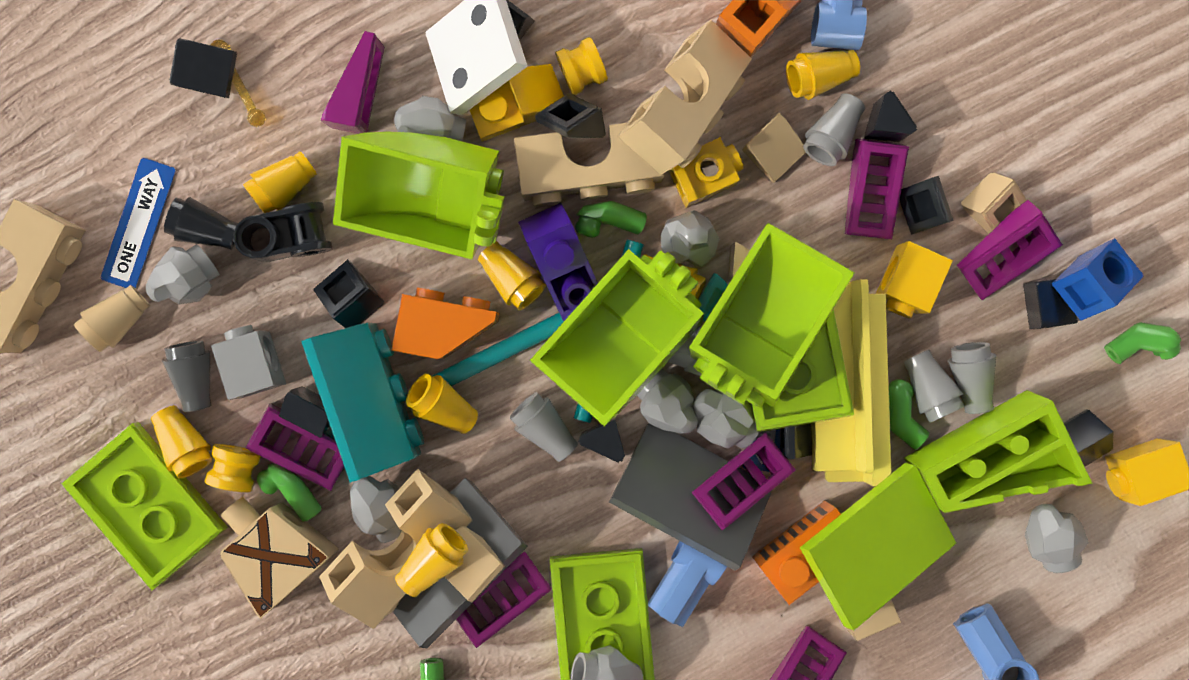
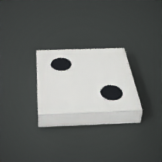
M464 0L426 31L450 113L462 116L527 67L506 0Z

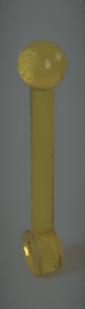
M217 39L211 43V46L231 50L229 44L223 40ZM234 68L232 82L248 111V123L253 127H260L265 123V114L262 110L256 108L236 68Z

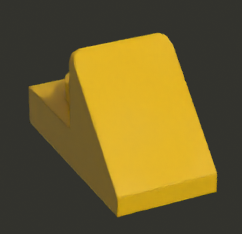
M552 64L527 66L471 108L470 113L480 139L483 142L535 122L536 114L564 97Z

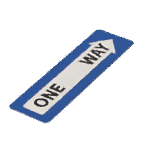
M146 158L140 160L101 274L102 280L124 288L130 285L136 288L176 172L175 168Z

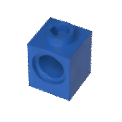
M1114 238L1079 255L1052 285L1079 320L1082 321L1117 306L1144 275Z

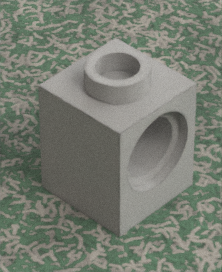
M247 325L225 332L226 341L211 345L228 400L245 398L286 385L270 331H254L252 325Z

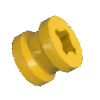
M591 37L581 40L579 46L570 51L563 48L555 52L562 74L573 95L582 93L584 87L594 82L600 85L608 81L604 64Z
M214 444L211 454L215 461L213 469L206 473L205 483L228 491H253L254 480L251 474L253 467L259 464L261 456L244 447Z

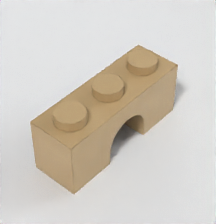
M712 20L708 21L685 39L664 70L678 83L684 100L677 97L670 89L664 86L640 104L618 137L660 175L677 165L681 168L686 167L701 150L702 146L698 141L702 134L708 133L722 118L724 112L720 107L723 102L732 98L744 84L745 79L741 75L752 58Z
M627 123L609 125V154L599 164L588 167L580 166L568 158L564 150L562 135L558 132L514 138L522 197L524 201L533 200L535 207L562 203L561 196L580 194V200L601 199L608 197V190L626 187L627 194L651 192L655 190L654 183H662L664 173L660 175L618 137Z
M16 199L13 200L0 225V246L12 253L18 268L14 283L7 290H0V353H22L25 348L33 343L39 332V325L37 323L45 308L51 305L57 298L61 288L59 281L67 265L72 264L80 254L82 249V242L80 240L86 231L36 204Z
M419 469L410 476L385 504L397 526L401 529L397 540L389 547L377 551L364 549L351 541L319 576L331 604L372 629L386 615L395 610L399 601L406 594L398 586L395 576L401 571V568L428 528L435 529L440 523L446 524L456 531L460 526L467 527L472 521V518L457 497Z

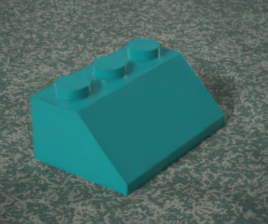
M367 322L301 341L350 483L421 455L419 446L424 444L423 433L417 419H409L404 404L408 390L400 373L394 375L388 357L393 356L394 351H392V343L385 329L379 330L377 323Z

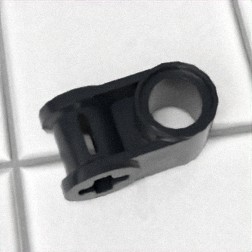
M322 202L301 203L285 207L282 210L246 217L236 225L233 232V242L236 249L242 255L260 262L311 256L333 249L331 241H327L325 238L321 213L324 211ZM260 228H267L270 233L268 246L261 251H255L251 245L253 233Z

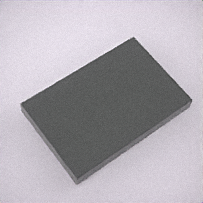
M648 423L609 503L736 571L743 563L772 490L728 527L721 530L692 494V491L728 461L676 432L662 430ZM740 467L737 468L753 490L759 486L749 472ZM729 475L723 479L739 501L746 497ZM716 486L709 491L725 513L732 509V506Z
M464 478L450 493L457 497L472 518L467 528L483 537L505 565L478 595L479 597L528 545L475 484ZM443 577L428 589L422 591L417 597L405 594L393 613L418 646L427 649L472 603Z

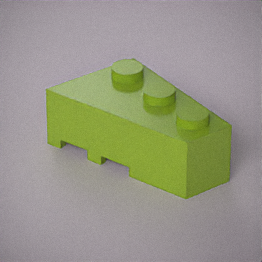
M1028 390L904 457L906 463L916 465L937 507L944 513L1003 502L1005 497L1025 493L1033 495L1048 493L1050 488L1065 485L1083 486L1093 484L1053 401Z

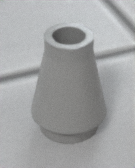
M841 94L837 102L805 133L806 142L803 145L805 152L812 159L826 166H835L838 160L845 159L860 116L865 110L864 103L851 94Z
M972 342L952 347V358L948 360V364L957 387L963 393L961 398L965 406V413L981 414L992 411L994 409L993 390L996 354L991 353L990 344L987 342Z
M926 350L904 361L914 390L919 413H925L929 423L965 407L959 397L963 394L962 391L934 359L930 350Z
M537 392L526 398L510 415V419L516 424L514 428L516 432L545 450L558 462L570 455L578 445V442L570 434L548 397L543 399Z

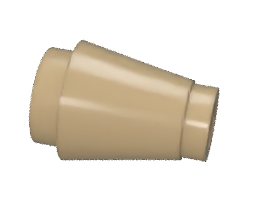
M130 285L125 290H121L80 312L82 318L74 323V326L92 347L102 352L108 346L114 348L142 316L144 311L150 307V304L136 288Z

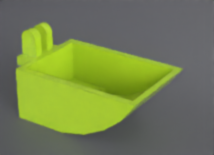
M386 131L341 137L333 225L473 259L479 245L490 246L492 243L495 244L497 240L505 197L499 195L504 170L496 168L499 151L447 137L412 132Z
M767 223L689 347L690 357L696 360L693 367L702 374L700 379L742 405L747 401L761 408L765 402L774 407L855 272Z
M628 249L530 361L603 426H606L640 393L701 325L704 313L699 308L702 304L690 293L697 286L698 281L691 276V271L684 265L680 267L676 264V258L669 252L663 253L660 250L651 260L645 255L639 258Z

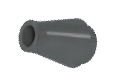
M203 340L165 347L166 359H163L162 362L181 401L183 412L197 411L212 406L210 399V351H205Z

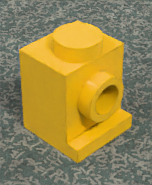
M721 137L702 145L700 152L686 167L681 168L677 165L668 171L685 208H688L736 186L740 181L737 172L742 171L744 167L735 146L730 144L725 147ZM704 161L714 162L717 166V174L711 177L705 176L700 169L701 163Z

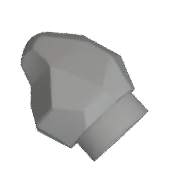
M422 96L418 100L400 107L395 113L394 124L398 132L421 133L462 141L466 119L450 113L448 106L439 98Z
M693 210L666 221L661 233V249L664 253L669 252L674 256L676 264L687 261L702 267L715 256L719 237L708 217Z
M196 244L187 251L181 247H171L153 269L146 284V293L155 302L168 298L179 305L199 302L212 287L209 282L220 274L199 245Z
M662 368L637 395L642 400L640 404L641 413L649 424L662 430L690 433L696 428L698 423L693 408L695 399L691 386L681 376L668 374Z
M710 389L702 391L695 398L693 408L698 419L697 432L711 443L725 448H731L734 445L739 448H746L758 436L759 432L756 429L753 407L749 402L745 401L744 405L719 390Z
M367 476L355 481L350 489L353 520L362 532L376 535L381 543L393 541L399 537L401 529L397 526L385 504L400 487L389 479L379 482L373 477Z
M1041 504L1032 510L1025 532V539L1032 558L1042 562L1043 567L1053 573H1065L1079 567L1082 563L1081 552L1088 544L1082 523L1071 513L1059 512L1052 504Z
M606 646L591 650L589 654L578 653L572 665L571 680H643V673L639 665L629 661L614 647Z

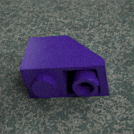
M558 203L518 223L561 318L565 321L598 282L562 203Z

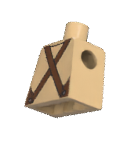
M241 497L221 514V517L238 535L220 552L221 558L260 619L339 551L335 544L306 521H301L295 512L282 503L269 508L260 516L244 497Z

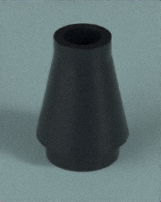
M176 197L168 210L164 223V233L174 236V241L218 246L232 250L235 245L233 242V232L238 223L229 220L191 197H188L186 200Z

